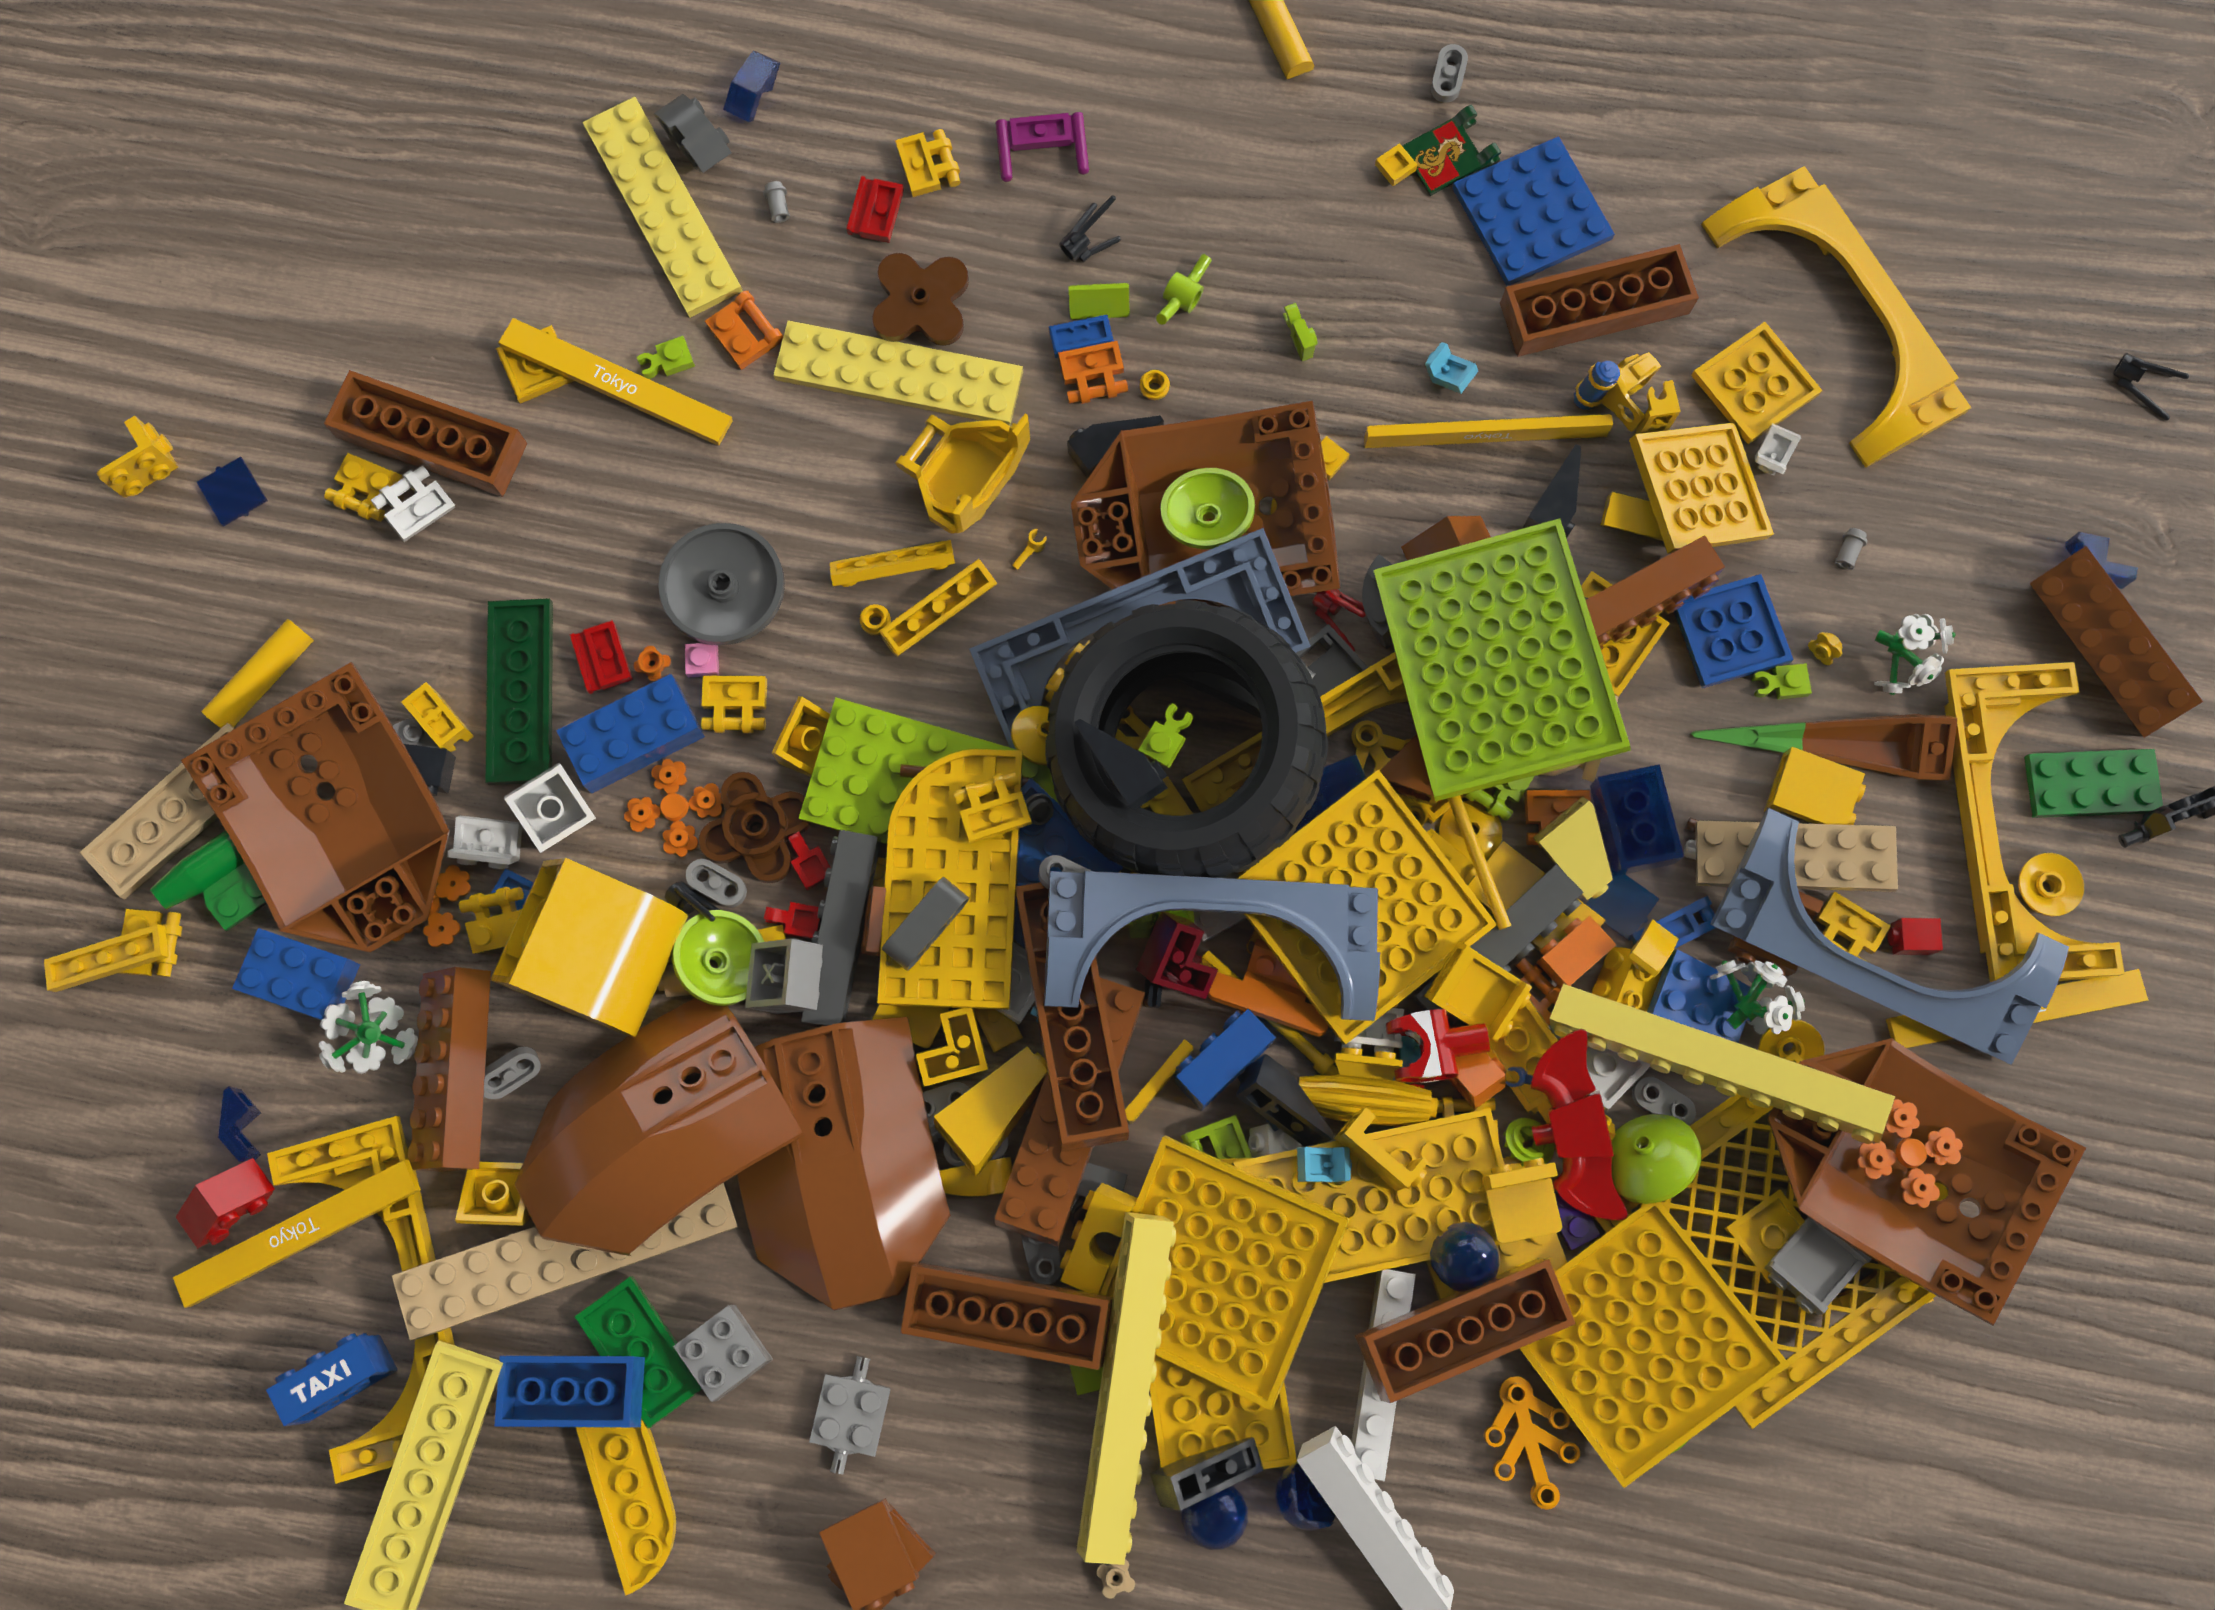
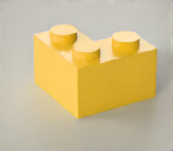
M958 1008L940 1013L947 1045L916 1054L924 1087L988 1070L989 1067L973 1008Z

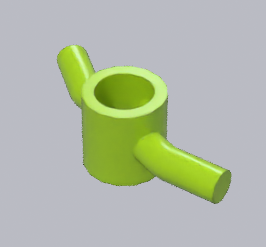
M1202 254L1188 277L1179 272H1176L1171 277L1163 293V299L1169 302L1156 316V321L1159 324H1166L1179 308L1188 313L1192 312L1204 290V287L1198 284L1212 261L1210 257Z

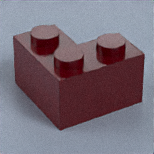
M1165 911L1160 912L1136 970L1154 984L1203 999L1207 998L1218 972V969L1204 958L1195 955L1205 931L1186 918Z

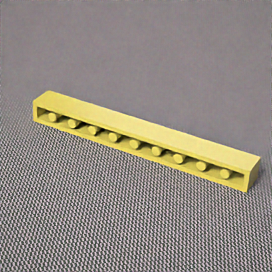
M1565 984L1561 988L1550 1016L1551 1030H1554V1033L1561 1038L1578 1029H1585L1587 1031V1045L1595 1050H1612L1617 1052L1618 1056L1630 1062L1640 1060L1649 1063L1650 1067L1658 1072L1669 1073L1672 1071L1681 1074L1690 1083L1702 1085L1704 1082L1715 1086L1716 1090L1724 1095L1735 1096L1738 1094L1747 1097L1756 1106L1762 1108L1773 1106L1783 1110V1113L1790 1118L1802 1120L1804 1117L1816 1121L1817 1125L1825 1130L1836 1132L1838 1129L1850 1133L1853 1139L1866 1144H1871L1872 1141L1880 1144L1895 1096Z
M1125 1212L1076 1550L1084 1562L1125 1565L1126 1553H1130L1132 1547V1535L1129 1530L1131 1519L1135 1518L1137 1512V1502L1134 1495L1136 1485L1140 1484L1142 1477V1468L1139 1464L1140 1453L1144 1451L1147 1442L1144 1426L1145 1419L1150 1415L1152 1407L1149 1391L1150 1384L1156 1378L1155 1349H1158L1161 1344L1159 1321L1160 1315H1163L1166 1309V1296L1163 1294L1165 1281H1168L1171 1275V1262L1168 1260L1170 1247L1174 1246L1176 1240L1174 1222L1164 1216Z

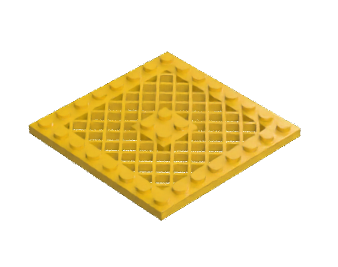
M1796 1051L1785 1058L1795 1063L1803 1061ZM1736 1094L1689 1126L1700 1143L1701 1160L1719 1148L1717 1164L1701 1161L1700 1164L1702 1168L1717 1170L1715 1187L1697 1184L1698 1170L1693 1181L1686 1187L1690 1189L1688 1206L1671 1203V1198L1664 1202L1661 1201V1203L1669 1212L1670 1209L1687 1212L1684 1232L1690 1239L1695 1237L1708 1240L1705 1257L1711 1266L1717 1265L1729 1268L1727 1286L1733 1293L1751 1296L1749 1305L1750 1315L1757 1322L1772 1324L1770 1340L1778 1350L1793 1353L1786 1358L1790 1364L1787 1368L1734 1406L1748 1427L1753 1429L1937 1295L1903 1276H1899L1884 1287L1885 1272L1897 1273L1879 1262L1878 1264L1866 1263L1862 1268L1877 1270L1876 1288L1859 1285V1270L1851 1279V1284L1847 1283L1844 1289L1850 1290L1849 1308L1832 1305L1831 1302L1827 1306L1828 1310L1823 1314L1822 1327L1806 1325V1312L1801 1307L1798 1310L1797 1323L1780 1320L1782 1302L1796 1304V1298L1783 1296V1290L1777 1286L1776 1294L1759 1292L1760 1276L1766 1284L1771 1282L1768 1279L1770 1273L1764 1267L1804 1223V1219L1795 1209L1798 1208L1796 1201H1793L1794 1194L1788 1176L1772 1173L1774 1157L1781 1158L1779 1151L1775 1150L1776 1141L1770 1125L1754 1123L1774 1107L1762 1108L1756 1106L1749 1101V1098ZM1746 1128L1744 1145L1727 1142ZM1753 1129L1769 1132L1768 1149L1751 1146ZM1726 1148L1743 1151L1741 1168L1724 1165ZM1750 1152L1767 1155L1765 1172L1748 1169ZM1723 1171L1740 1174L1738 1191L1721 1188ZM1747 1175L1764 1178L1762 1195L1745 1192ZM1771 1180L1788 1182L1787 1197L1780 1189L1769 1196ZM1696 1190L1714 1193L1712 1210L1695 1207ZM1720 1194L1738 1197L1736 1215L1718 1212ZM1620 1196L1627 1209V1217L1633 1214L1631 1211L1639 1204V1208L1645 1205L1644 1203L1628 1201ZM1744 1199L1761 1201L1743 1215ZM1694 1214L1711 1216L1709 1234L1692 1231ZM1592 1216L1605 1234L1623 1221ZM1718 1218L1734 1221L1724 1228L1731 1238L1716 1235ZM1715 1241L1732 1244L1730 1262L1713 1259ZM1738 1249L1743 1252L1752 1266L1737 1263ZM1736 1269L1753 1272L1751 1290L1734 1287ZM1858 1291L1874 1294L1856 1307ZM1758 1297L1775 1300L1773 1318L1756 1315ZM1831 1311L1847 1313V1315L1829 1327ZM1779 1326L1796 1329L1794 1347L1777 1344ZM1804 1330L1820 1333L1802 1346Z

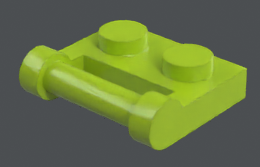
M1236 1115L1181 1135L1183 1144L1203 1153L1200 1139L1209 1137L1217 1159L1252 1158Z

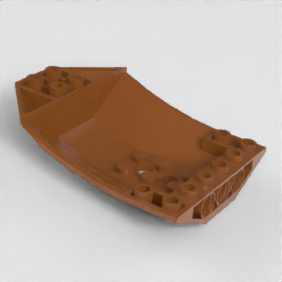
M1313 400L1207 419L1121 430L1071 502L1080 566L1113 590L1210 550L1192 548L1175 540L1164 527L1161 517V501L1170 484L1183 474L1201 468L1224 469L1241 477L1248 484L1254 496V518L1250 527L1242 536L1264 528L1290 596L1341 588L1326 465ZM1266 497H1272L1277 503V508L1271 515L1263 514L1260 509V503ZM1184 599V600H1192V601L1206 602L1208 605L1220 607V606L1215 605V604H1213V603H1211V602H1209V601H1206V600H1201V599ZM1176 601L1168 602L1162 605L1176 604Z
M352 662L181 760L236 846L280 929L279 931L371 953L429 918L450 831L434 797L407 749ZM304 755H312L317 760V768L314 772H307L302 768L301 759ZM321 782H329L333 785L335 794L332 799L324 800L318 796L317 787Z
M694 998L639 1029L636 1037L628 1036L575 1074L557 1092L546 1106L514 1185L542 1239L631 1256V1252L694 1202L744 1169L804 1136L768 1069L727 1005L708 1004ZM689 1074H701V1078L696 1083H684L685 1078ZM664 1089L672 1091L673 1095L669 1102L665 1104L654 1102V1097L659 1091Z
M908 1017L836 1023L774 1038L755 1046V1050L768 1069L804 1136L737 1174L746 1218L758 1260L834 1311L899 1295L910 1278L911 1266L921 1262L951 1216L926 1112ZM814 1088H825L826 1094L821 1102H810L809 1095ZM824 1118L831 1120L833 1125L831 1132L823 1137L816 1135L814 1130L815 1124Z
M1894 1038L1800 1061L1798 1064L1895 1096V1099L1901 1100L1903 1104L1907 1102L1913 1103L1917 1108L1916 1118L1920 1124L1918 1128L1912 1129V1134L1908 1138L1917 1139L1925 1144L1929 1141V1132H1938L1941 1128L1948 1127L1954 1131L1955 1138L1962 1141L1963 1147L1959 1150L1961 1159L1957 1164L1950 1165L1946 1163L1939 1166L1935 1164L1934 1158L1927 1156L1925 1162L1917 1167L1924 1174H1932L1935 1177V1183L1944 1185L1948 1192L1945 1199L1930 1201L1928 1207L1921 1208L1917 1204L1909 1205L1903 1200L1902 1194L1904 1189L1900 1186L1901 1180L1908 1178V1172L1914 1168L1903 1166L1896 1157V1162L1891 1165L1892 1173L1890 1175H1881L1880 1178L1874 1180L1869 1179L1865 1175V1168H1860L1857 1164V1159L1861 1156L1859 1147L1862 1142L1853 1139L1850 1133L1839 1129L1836 1132L1825 1130L1819 1127L1816 1121L1804 1117L1802 1120L1790 1118L1783 1113V1110L1774 1107L1768 1116V1121L1799 1210L1830 1233L1890 1270L1994 1326L2086 1147L1982 1095L1896 1042ZM1884 1129L1881 1141L1885 1143L1886 1149H1890L1896 1154V1146L1903 1139L1899 1138L1895 1132L1888 1133ZM1965 1201L1975 1203L1979 1208V1215L1973 1218L1966 1217L1960 1211V1204Z

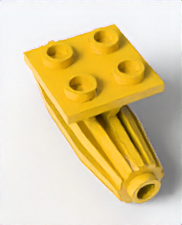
M1343 1047L1341 1053L1334 1054L1333 1059L1339 1074L1300 1076L1299 1085L1323 1117L1348 1121L1355 1112L1366 1107L1376 1115L1371 1124L1412 1125L1429 1121L1430 1117L1436 1118L1438 1098L1432 1097L1431 1090L1393 1080L1395 1077L1394 1071L1402 1067L1403 1060L1395 1059L1396 1053L1376 1051L1374 1052V1057L1362 1056L1363 1049Z

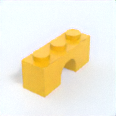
M1101 1183L1096 1191H1089L1083 1205V1209L1087 1210L1084 1221L1078 1220L1071 1236L1072 1239L1076 1240L1073 1250L1067 1249L1060 1264V1268L1064 1270L1061 1282L1084 1292L1100 1293L1114 1257L1104 1253L1098 1247L1096 1234L1108 1232L1121 1237L1125 1212L1132 1213L1138 1199L1137 1197L1104 1183Z

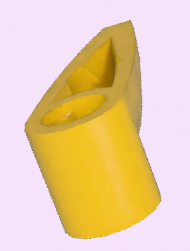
M1011 1157L990 1160L976 1177L966 1165L940 1170L945 1193L960 1196H990L1004 1193L1012 1171Z

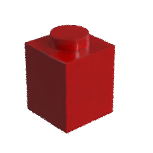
M1900 918L1892 922L1887 938L1889 945L1892 946L1893 955H1933L1942 951L1941 918Z

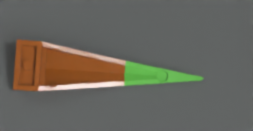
M1918 713L1694 731L1691 734L1695 738L1785 753L1791 747H1795L1835 763L1914 779L1950 780L1958 718L1945 715H1921Z

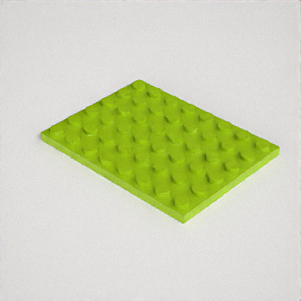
M1560 518L1373 570L1435 802L1631 751L1629 739Z

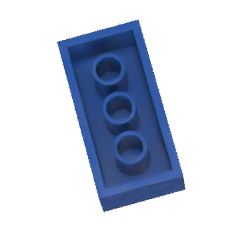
M672 674L556 730L582 785L591 794L705 737L679 684Z
M500 1356L499 1358L503 1366L498 1377L494 1427H641L645 1357Z

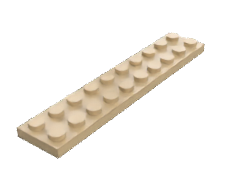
M722 1183L657 1230L631 1252V1256L542 1239L536 1226L394 1274L392 1279L409 1339L414 1341L736 1229L738 1225L725 1184Z

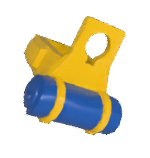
M1649 352L1640 356L1635 354L1627 357L1618 365L1612 361L1596 362L1589 368V374L1575 387L1574 402L1576 406L1583 410L1593 409L1602 403L1614 412L1632 432L1645 419V415L1630 397L1652 379L1661 365ZM1623 406L1631 410L1634 420L1627 417Z

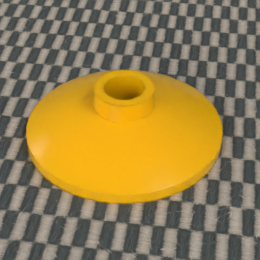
M1031 706L1022 710L1014 719L1011 727L1012 742L1016 750H1021L1023 757L1028 761L1038 765H1047L1045 744L1048 734L1043 733L1041 728L1049 732V708Z
M1464 801L1463 804L1471 824L1475 825L1478 829L1476 837L1485 860H1487L1501 844L1503 835L1501 822L1498 816L1494 817L1486 812V807L1479 802ZM1450 808L1441 819L1439 835L1472 861L1453 811Z
M2055 853L2036 855L2029 859L2020 871L2018 879L2020 894L2026 904L2037 913L2045 916H2061L2074 910L2082 900L2084 894L2082 874L2071 860ZM2043 882H2047L2050 885V892L2045 891L2042 885Z
M1793 1019L1790 1029L1787 1031L1781 1030L1779 1034L1772 1033L1771 1028H1768L1762 1035L1758 1045V1050L1783 1059L1794 1051L1803 1060L1822 1056L1825 1052L1824 1042L1820 1033L1811 1024L1802 1020L1794 1021ZM1793 1043L1791 1050L1783 1051L1785 1044Z

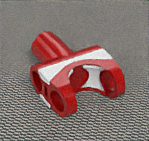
M1445 1009L1415 1012L1393 1019L1385 1024L1387 1034H1401V1036L1411 1037L1421 1048V1057L1416 1062L1409 1064L1408 1067L1399 1068L1394 1071L1395 1080L1398 1082L1427 1083L1454 1078L1459 1075L1455 1057L1490 1052L1489 1035L1485 1023L1449 1028Z

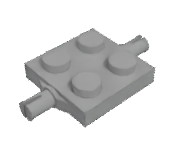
M856 1356L853 1376L839 1377L825 1374L809 1443L827 1446L832 1451H835L830 1472L836 1473L838 1460H840L838 1474L844 1475L848 1454L860 1453L875 1457L891 1390L889 1387L875 1385L866 1379L871 1359L865 1358L862 1370H860L863 1358L861 1356Z

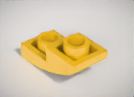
M1652 919L1645 927L1641 938L1632 947L1629 958L1632 959V964L1639 971L1645 974L1649 972L1656 977L1667 962L1679 939Z

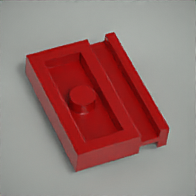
M861 176L846 228L849 235L858 234L863 238L890 243L904 192L903 184L875 178L870 180L866 179V176Z
M613 620L584 629L583 632L577 634H569L585 687L589 694L633 680L619 633Z

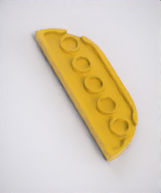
M642 1418L641 1427H576L625 1596L645 1586L659 1573L670 1555L676 1534V1514L652 1432L650 1428H647Z

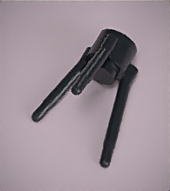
M1114 195L1103 203L1093 215L1092 213L1097 208V204L1092 203L1072 230L1062 238L1059 246L1071 261L1075 262L1080 258L1082 262H1085L1090 256L1121 241V237L1116 236L1088 250L1087 246L1090 245V240L1085 235L1087 230L1116 200Z
M2125 353L2113 372L2114 376L2120 378L2117 385L2126 388L2165 421L2169 420L2170 416L2131 382H2139L2146 370L2182 379H2188L2189 374L2146 362Z
M682 881L673 884L665 893V900L669 904L686 914H690L696 909L711 922L715 920V917L709 911L720 910L701 897L696 890H691Z

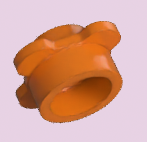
M647 646L640 653L638 660L634 662L633 666L637 673L642 672L648 676L650 681L655 682L661 679V673L665 667L671 665V659L666 654L662 655L654 646ZM651 661L655 662L654 666H650Z

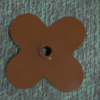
M903 253L890 254L881 261L878 267L879 282L889 297L882 301L873 312L872 321L878 336L886 341L897 342L907 338L916 331L922 332L929 341L936 345L946 346L955 343L962 336L964 323L961 312L952 302L966 291L969 284L968 271L964 263L954 257H942L923 269L912 257Z
M749 772L734 773L724 781L721 788V799L726 809L725 816L713 820L703 827L699 835L700 849L707 859L718 864L728 863L743 857L750 872L757 880L769 884L779 882L788 875L792 866L790 862L792 858L786 845V840L798 831L800 834L805 832L811 825V823L799 819L805 796L798 792L789 791L770 798L767 796L761 781L755 775ZM760 824L763 826L760 831L752 833L754 825Z

